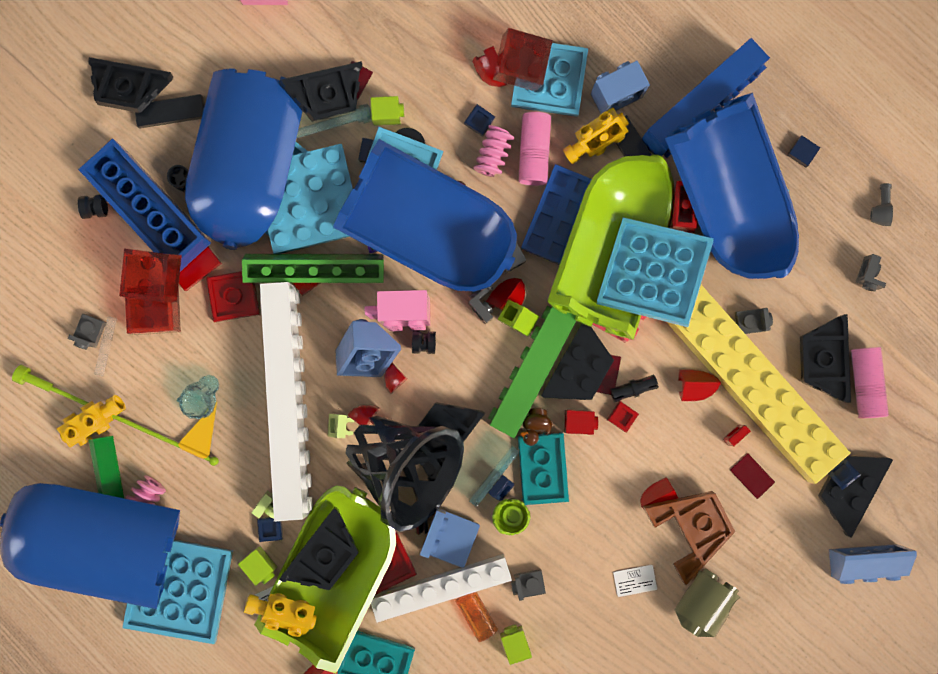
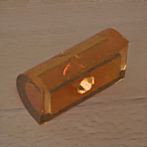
M477 592L461 596L455 600L478 642L490 638L498 631L495 622Z

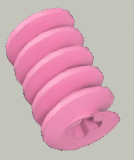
M488 125L490 131L486 132L485 136L487 139L482 142L485 148H480L479 153L481 156L476 159L479 165H475L473 169L482 175L494 177L495 174H502V171L497 166H505V162L500 158L508 157V154L503 149H511V145L506 141L514 140V137L500 127Z
M144 475L145 481L139 479L136 481L140 489L131 488L135 496L126 495V499L155 505L154 502L160 500L159 494H164L166 489L155 479Z

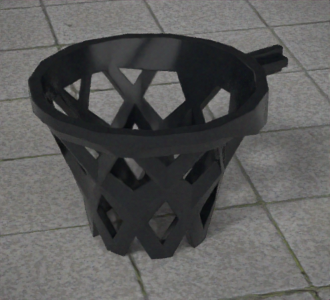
M377 415L370 417L372 425H359L354 431L359 445L347 444L345 453L349 458L347 465L363 480L381 509V522L399 532L416 528V534H427L428 518L442 505L455 484L462 466L464 442L458 431L445 426H409ZM364 434H379L381 442L368 444ZM431 439H435L447 445V449L429 451L424 444ZM356 454H362L365 463L361 464ZM446 457L442 466L436 460L439 458ZM383 460L389 461L390 466L388 470ZM430 461L438 471L435 481L419 480L415 465ZM402 470H403L405 476H400ZM398 486L413 488L417 501L412 506L399 500Z

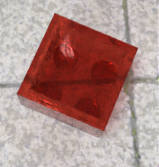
M508 28L502 35L493 80L537 91L544 83L553 40Z
M124 248L119 296L157 302H177L182 255Z
M172 284L124 287L127 334L148 335L181 332L179 287Z

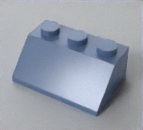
M364 319L352 321L335 350L337 376L382 377L400 352L401 345L376 322H368Z
M898 544L829 549L831 577L840 581L841 584L855 583L854 580L863 579V582H877V578H886L889 581L901 580V576L910 575L917 552Z

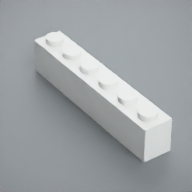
M502 554L466 565L464 568H456L374 595L371 606L376 622H381L512 581L505 555Z

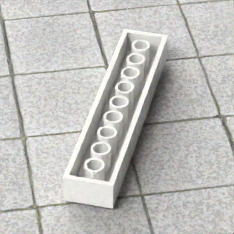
M289 282L260 284L274 521L302 520L312 511L313 499L309 497L308 487L312 486L311 474H307V464H310V452L306 450L305 441L309 440L308 427H304V418H307V405L303 404L302 396L306 395L305 381L301 380V372H304L305 366L304 359L300 358V349H303L302 335L299 336L298 326H302L301 313H297V304H300V292Z

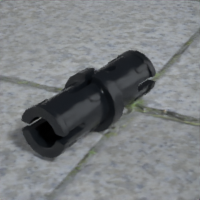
M654 374L636 381L632 379L629 380V383L610 388L611 396L614 402L632 396L636 398L644 392L658 389V382Z

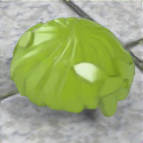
M517 499L502 500L494 508L492 515L493 525L501 534L509 536L519 534L530 523V511L522 501Z

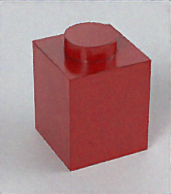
M565 410L564 433L594 435V430H598V416H595L594 411Z

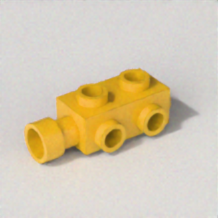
M612 107L575 132L578 142L574 145H568L563 149V152L571 164L579 161L580 157L585 153L590 158L594 155H602L606 151L607 146L613 142L619 143L625 138L626 133L629 132L626 127L629 122L622 112L618 114L614 107Z
M118 395L108 398L105 404L101 401L94 404L91 401L80 408L82 413L76 415L74 412L62 420L64 424L58 427L57 430L62 441L67 443L70 448L77 443L81 447L89 442L88 440L92 439L90 435L94 432L100 435L111 428L108 423L114 420L112 415H118L126 409L125 403Z
M280 593L270 594L266 601L260 600L259 596L249 594L243 613L250 615L254 613L262 615L260 622L265 623L267 629L278 630L279 627L288 630L289 635L300 637L302 634L306 635L309 629L312 630L317 618L316 615H313L315 606L309 605L304 600L294 601L287 599V596ZM275 607L281 608L282 611H277ZM298 614L305 615V617L301 618Z

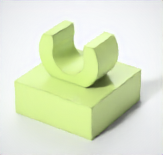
M329 414L327 436L345 438V435H353V431L346 430V424L348 422L352 423L354 420L348 418L347 415Z
M267 490L253 509V515L260 518L265 512L268 516L274 518L273 503H271L273 495Z

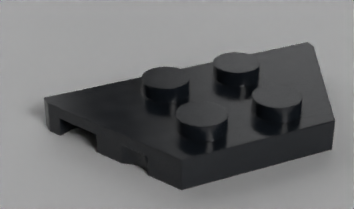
M90 57L88 59L92 70L91 82L94 86V101L100 106L141 113L173 80L172 73Z
M360 61L281 79L279 84L313 122L356 110L357 92L360 86V82H358L359 73L363 64Z
M843 314L800 336L801 382L844 403H851L848 314Z
M583 323L580 325L541 395L543 398L593 399L614 359L592 327Z
M436 402L418 426H445L458 431L464 442L485 415V412ZM431 439L424 444L429 451L447 449V445L435 439ZM446 457L439 458L436 460L442 466ZM430 461L421 463L420 465L423 466L428 476V481H435L438 471Z
M847 456L846 459L861 476L843 490L828 476L818 496L824 505L828 507L833 518L838 521L846 536L852 538L893 459Z
M334 507L279 580L282 582L301 583L300 585L309 587L317 586L320 589L330 590L359 552L337 507Z

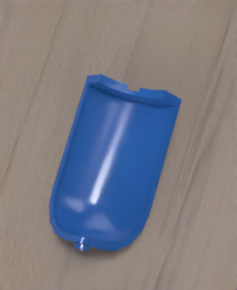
M223 69L213 72L186 179L185 201L190 217L201 232L213 240L222 243L223 247L229 250H237L239 247L248 246L258 241L274 221L283 199L302 116V110L280 86V80L266 77V72L248 69L247 73H237L236 69Z
M752 92L723 103L724 108L713 113L707 110L693 117L694 123L680 125L668 134L665 139L703 236L714 238L711 252L717 262L731 273L748 279L783 278L791 272L799 252L798 224L792 200Z
M380 139L377 141L359 175L360 179L357 185L352 189L339 211L333 228L440 285L457 291L475 292L488 288L500 278L505 269L510 270L515 261L512 255L516 248L517 233L512 220L499 205L486 196Z
M38 483L24 486L14 494L7 513H4L1 517L0 555L4 567L15 578L32 585L157 609L164 590L168 566L165 565L168 555L166 552H171L179 526L180 510L55 484Z

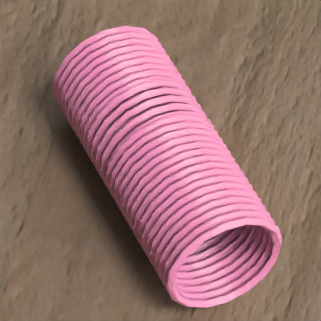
M527 112L522 115L518 182L521 184L534 186L547 184L551 116L547 113Z
M881 347L851 350L856 395H859L856 396L858 418L889 416Z

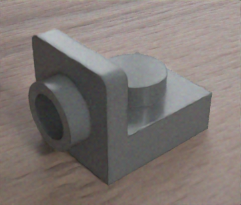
M871 254L864 257L856 279L857 283L863 285V289L875 292L885 288V282L874 279L881 270V264H879L880 256Z
M487 288L473 292L469 296L471 300L468 302L469 306L485 325L493 319L491 315L493 313L492 308L485 301L483 303L480 302L489 293Z
M768 308L735 312L736 324L745 334L771 330L770 326L773 325V317Z
M82 314L74 335L69 334L68 339L75 341L73 345L81 349L87 350L88 347L96 348L106 322Z
M541 569L514 574L515 581H511L513 595H518L519 601L524 600L525 597L546 594Z

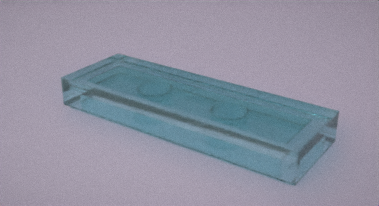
M511 445L471 496L469 502L474 506L479 505L519 454L515 447Z

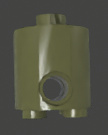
M706 568L703 572L698 571L694 582L686 590L674 610L681 626L695 636L716 637L728 618L732 606L740 596L737 595L738 589L727 582L724 585L717 582L719 577Z

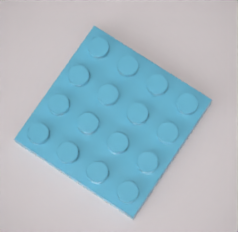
M342 143L292 155L283 199L278 213L268 229L273 254H282L350 237L333 228L339 211L353 189Z
M623 217L597 298V304L689 327L714 238Z
M174 540L171 552H166L168 555L165 565L168 566L164 590L157 609L127 603L122 628L215 644L233 550Z

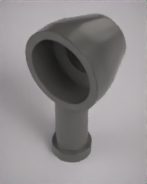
M884 183L880 185L881 205L872 207L870 213V220L875 224L881 226H891L892 184Z

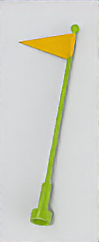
M22 364L15 369L12 375V381L20 385L27 382L47 392L53 391L82 405L89 403L53 387L52 383L30 374L31 369ZM217 402L184 436L180 443L118 415H112L113 419L205 459L212 466L217 465L219 462L217 457H209Z

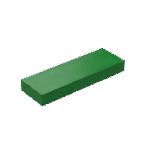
M113 436L88 440L98 493L124 498Z

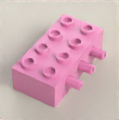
M427 290L377 291V306H365V315L369 319H378V322L389 331H403V327H409L412 331H424L426 326H430V298Z

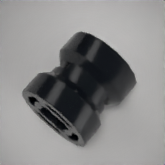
M182 165L172 166L167 172L168 182L179 191L185 192L189 170Z
M101 194L91 198L88 196H80L78 198V211L82 219H90L92 216L106 217L108 215V203Z
M413 331L412 354H419L420 352L435 354L436 331H429L428 333Z

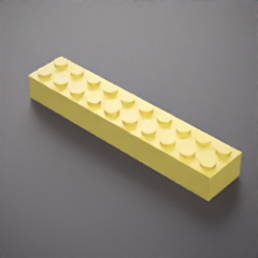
M702 285L699 289L689 327L666 322L712 375L720 380L721 385L807 482L817 484L850 454L848 449Z

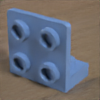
M438 508L420 555L426 558L433 556L464 568L480 525Z

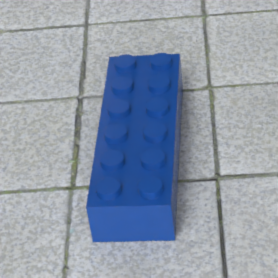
M750 38L646 131L642 140L653 155L668 158L671 155L665 139L668 134L680 125L694 123L693 117L707 110L713 113L724 108L723 103L737 97L748 84H751L767 68L764 64L770 57Z
M111 139L78 169L169 270L178 274L211 244L209 239L116 140Z

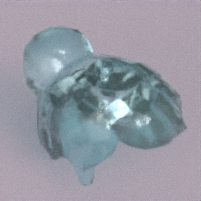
M207 375L200 378L199 382L186 386L176 400L179 402L183 415L190 419L209 417L214 411L216 403L215 393L219 389V381L215 376Z

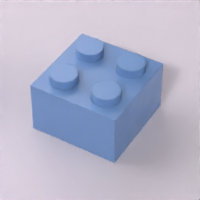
M627 61L619 65L617 71L611 74L607 71L596 78L591 96L600 114L612 107L617 111L643 98L650 84L638 61L631 64Z

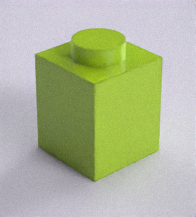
M398 96L371 97L372 122L374 126L401 124L400 117H405L404 103L399 102Z
M508 299L497 320L529 337L539 316L524 306Z
M261 546L238 564L255 586L261 581L265 585L275 576L273 571L277 568L276 564Z
M511 625L504 628V632L500 633L509 664L512 665L532 658L523 627Z

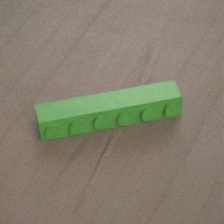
M245 254L242 258L243 283H384V254Z
M547 305L541 318L545 319L541 327L536 326L530 337L534 339L530 348L526 346L520 356L523 362L519 368L514 367L509 377L513 381L509 388H503L498 398L502 400L498 409L493 407L488 417L491 421L490 426L515 439L576 322V315L572 313L563 314L553 306Z

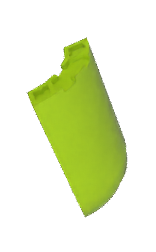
M659 155L625 156L608 163L594 175L584 193L547 301L555 309L563 314L572 313L576 315L575 320L591 327L594 323L605 327L606 333L634 340L641 315L597 304V298L623 217L666 228L670 227L674 205V180L671 170L663 157Z
M339 485L328 489L315 503L270 594H283L287 596V599L294 601L304 600L309 605L315 606L313 615H316L317 618L314 628L312 630L309 629L306 635L302 634L300 637L289 635L288 630L279 627L278 630L267 629L265 623L260 622L262 615L258 616L254 624L261 635L277 640L287 646L290 642L300 648L298 653L306 657L316 668L335 674L389 567L396 546L395 529L380 521L381 509L366 498L368 493L356 487L352 491ZM334 507H337L359 552L330 590L320 589L317 586L309 587L300 585L301 583L282 582L279 580ZM275 607L277 611H282L281 608ZM298 614L301 618L305 617V615Z

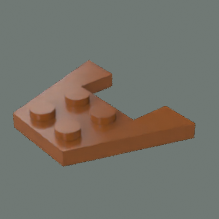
M713 491L643 506L650 522L655 528L673 517L677 521L692 550V553L673 563L685 585L695 577L698 571L706 565L735 533L726 512Z

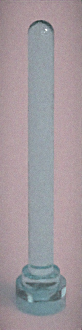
M361 105L359 109H355V112L301 127L298 129L297 138L355 121L363 122L364 124L372 122L369 105Z

